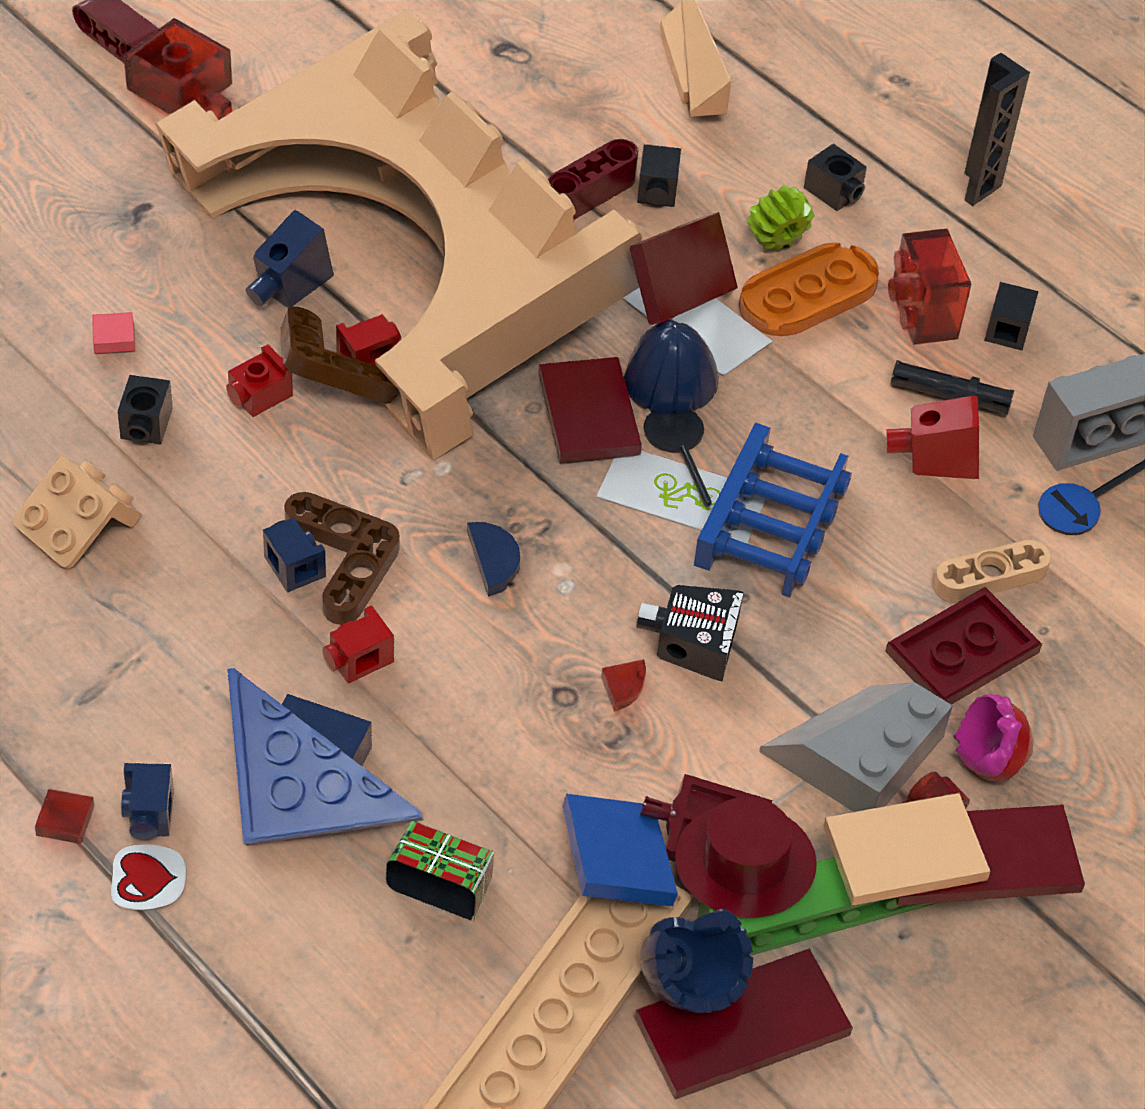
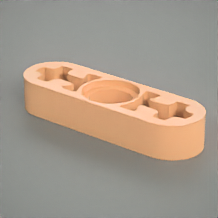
M1023 540L948 559L941 562L937 567L933 588L935 593L943 600L959 602L984 587L991 593L1034 583L1045 577L1050 564L1051 553L1039 541ZM994 565L1001 569L1003 575L998 577L989 576L982 571L981 567Z

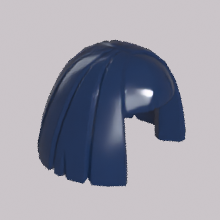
M672 319L653 325L641 336L631 354L624 375L630 398L633 397L634 402L645 409L650 406L651 411L672 414L673 411L676 414L689 412L691 408L696 410L698 405L701 407L706 405L714 397V393L717 392L719 382L717 365L705 340L691 326L685 323H678Z
M724 908L703 915L692 922L685 918L670 917L654 924L649 936L642 943L640 956L644 978L653 993L668 1005L691 1013L719 1011L730 1006V1003L736 1002L748 986L745 979L751 978L753 970V957L750 956L753 952L750 938L747 937L746 929L740 928L742 923L733 913Z

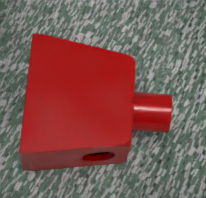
M977 396L914 405L911 408V428L886 429L887 454L912 453L913 473L916 475L979 479V413Z

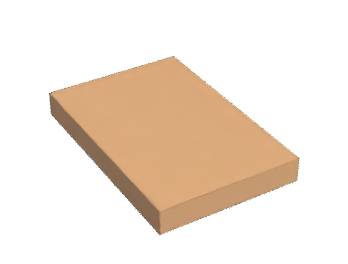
M959 793L825 817L824 829L852 906L988 880L990 869Z

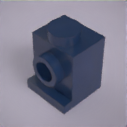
M294 517L279 521L271 527L263 529L264 557L287 593L326 577L325 548L322 544L316 545L312 534L309 531L303 532Z
M124 763L123 771L126 789L122 791L121 814L122 817L130 818V834L140 839H150L155 836L169 837L174 795L171 764Z

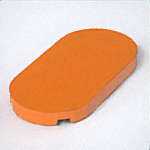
M841 243L819 245L750 277L745 282L740 295V313L745 321L762 333L774 336L798 334L869 300L877 290L879 281L878 264L867 251L857 246L851 245L849 249L840 247Z

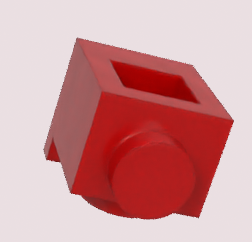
M383 314L361 321L348 328L344 323L336 325V353L376 365V359L401 341L398 327L394 322H388Z
M269 344L261 347V354L228 370L229 384L226 385V390L231 401L236 406L241 405L252 417L293 396L292 372L284 366L283 358Z
M371 605L364 608V617L354 622H346L330 632V644L322 648L323 655L330 669L333 671L338 670L349 684L394 662V634Z

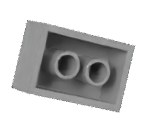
M1145 354L1132 355L1121 361L1104 366H1095L1087 371L1070 376H1060L1048 382L1033 438L1056 471L1145 444Z

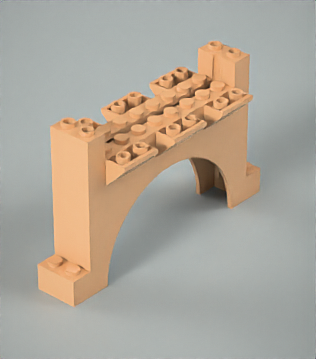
M406 9L220 120L211 110L206 112L194 100L158 121L156 126L172 176L212 219L235 207L267 196L299 191H334L363 196L398 210L418 224L436 243L445 259L439 286L429 307L418 323L401 341L375 360L376 366L400 391L399 396L394 398L391 403L386 404L387 411L434 461L473 436L470 419L473 416V411L467 402L468 397L639 288L629 248L631 245L640 242L642 236L637 225L630 219L625 220L615 209L579 232H576L573 215H575L574 205L565 194L559 195L551 187L543 172L540 170L535 171L524 160L517 163L513 171H511L502 156L501 146L503 145V138L499 130L493 124L487 125L479 117L472 103L469 101L464 102L453 91L447 94L442 102L439 101L433 88L438 83L435 72L437 60L432 52L430 40L433 38L431 30L423 20L420 19L418 21Z

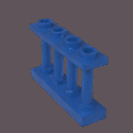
M755 422L697 539L694 566L710 571L716 557L720 556L723 558L727 554L784 574L785 580L782 595L791 597L796 584H805L812 561L808 560L810 553L818 555L825 536V531L821 530L823 525H831L839 504L838 501H835L837 494L844 496L848 489L852 476L851 472L846 471L849 456L840 453L833 470H829L773 451L774 446L768 445L771 427ZM769 466L819 483L825 487L820 498L816 499L760 480V475L757 472L759 468L766 470ZM756 495L811 514L812 516L806 529L746 509V504L743 501L745 497L752 498ZM741 524L796 543L798 546L792 559L733 539L731 538V533L728 532L731 526L738 528Z

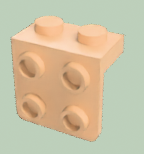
M62 454L14 515L13 524L60 566L70 569L78 562L111 518L133 528L142 514L130 505L134 497L115 483L109 487L102 481L106 474L86 459L82 464H79Z

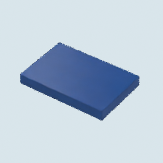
M566 793L562 808L582 896L662 906L674 905L678 892L658 819L640 815L643 803Z

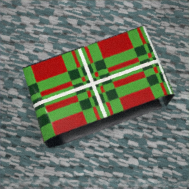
M411 821L386 864V883L392 890L470 921L474 915L475 920L492 879L494 852Z

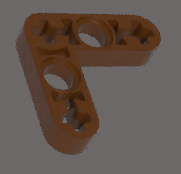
M297 306L288 308L280 328L283 364L290 372L300 377L382 403H391L396 398L399 389L376 365L324 348L322 321L315 313Z
M309 492L295 493L285 502V520L294 517L303 532L309 531L315 541L347 553L324 589L322 595L323 614L327 620L334 624L342 625L346 622H354L360 617L399 553V530L388 521ZM337 522H346L351 524L353 529L347 533H337L330 527ZM381 539L387 540L382 541L376 549V555L373 554V543H379ZM365 566L370 568L373 573L366 578H357L351 575L350 571L355 567ZM348 589L350 591L349 602H344L341 606L335 605V603L340 604L344 600Z

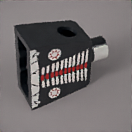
M676 585L672 588L667 608L642 602L636 628L660 633L657 656L661 660L723 682L740 616L744 592L730 589Z

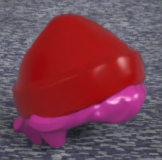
M994 694L977 697L965 712V718L960 722L961 726L954 735V739L959 742L956 753L962 763L981 778L992 782H1004L1012 778L1030 759L1033 753L1034 740L1027 717L1021 709L1011 703L1008 697Z

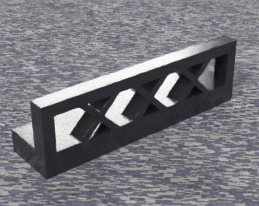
M1001 52L990 59L964 174L970 177L964 201L971 206H974L1002 186L1030 71Z

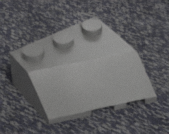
M915 682L874 685L760 746L759 752L853 812L885 807L942 740L953 705Z

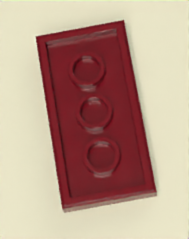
M719 212L707 214L633 244L629 248L649 325L663 323L738 288Z
M1064 805L967 811L990 869L988 880L896 897L895 899L897 906L1082 893L1085 882Z
M810 948L753 968L751 978L745 979L748 986L736 1002L730 1003V1006L722 1010L709 1013H691L672 1007L664 1001L636 1009L635 1020L674 1099L684 1097L851 1035L853 1027Z

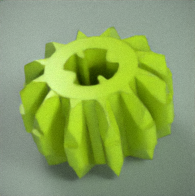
M783 185L777 191L771 189L767 196L759 197V203L749 209L751 215L746 220L749 229L760 245L762 244L765 249L773 248L775 251H778L784 245L790 247L793 241L802 239L803 232L812 227L810 222L815 214L803 192L799 191L796 187L789 188Z

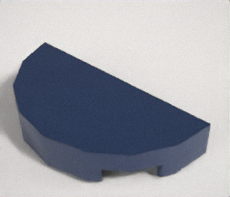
M467 522V533L487 595L491 596L500 593L507 588V584L515 578L516 573L520 570L519 546L513 536L500 526L486 522Z

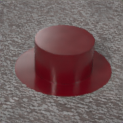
M756 797L733 798L697 816L682 832L675 854L679 876L695 898L714 910L725 908L735 916L745 918L774 915L795 905L806 895L812 886L817 868L814 847L804 830L787 817L778 806Z

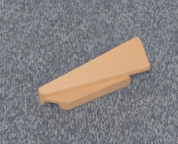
M682 0L661 20L660 35L681 102L689 103L691 117L727 114L731 78L697 1Z

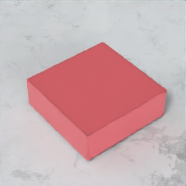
M133 312L92 315L95 354L135 351Z

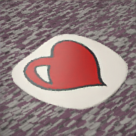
M133 845L123 848L115 855L113 862L112 900L122 908L133 910L156 909L175 902L181 896L185 886L186 866L183 858L178 852L159 845Z

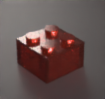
M176 18L170 20L124 54L127 90L168 114L174 113L194 100L203 107L232 84L231 50Z
M948 228L903 233L899 250L894 253V276L888 281L889 297L898 306L902 329L908 331L913 345L957 340L972 283Z

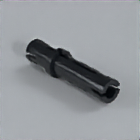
M897 360L892 373L894 376L890 382L892 386L896 385L946 399L977 396L978 407L1004 413L1007 416L1015 391L981 383L978 377L972 376L971 380L904 363L900 360Z

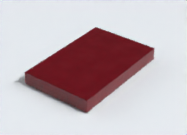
M619 357L539 364V377L560 463L641 455L642 443Z
M984 587L887 642L885 652L915 683L952 705L1040 653L1042 643Z

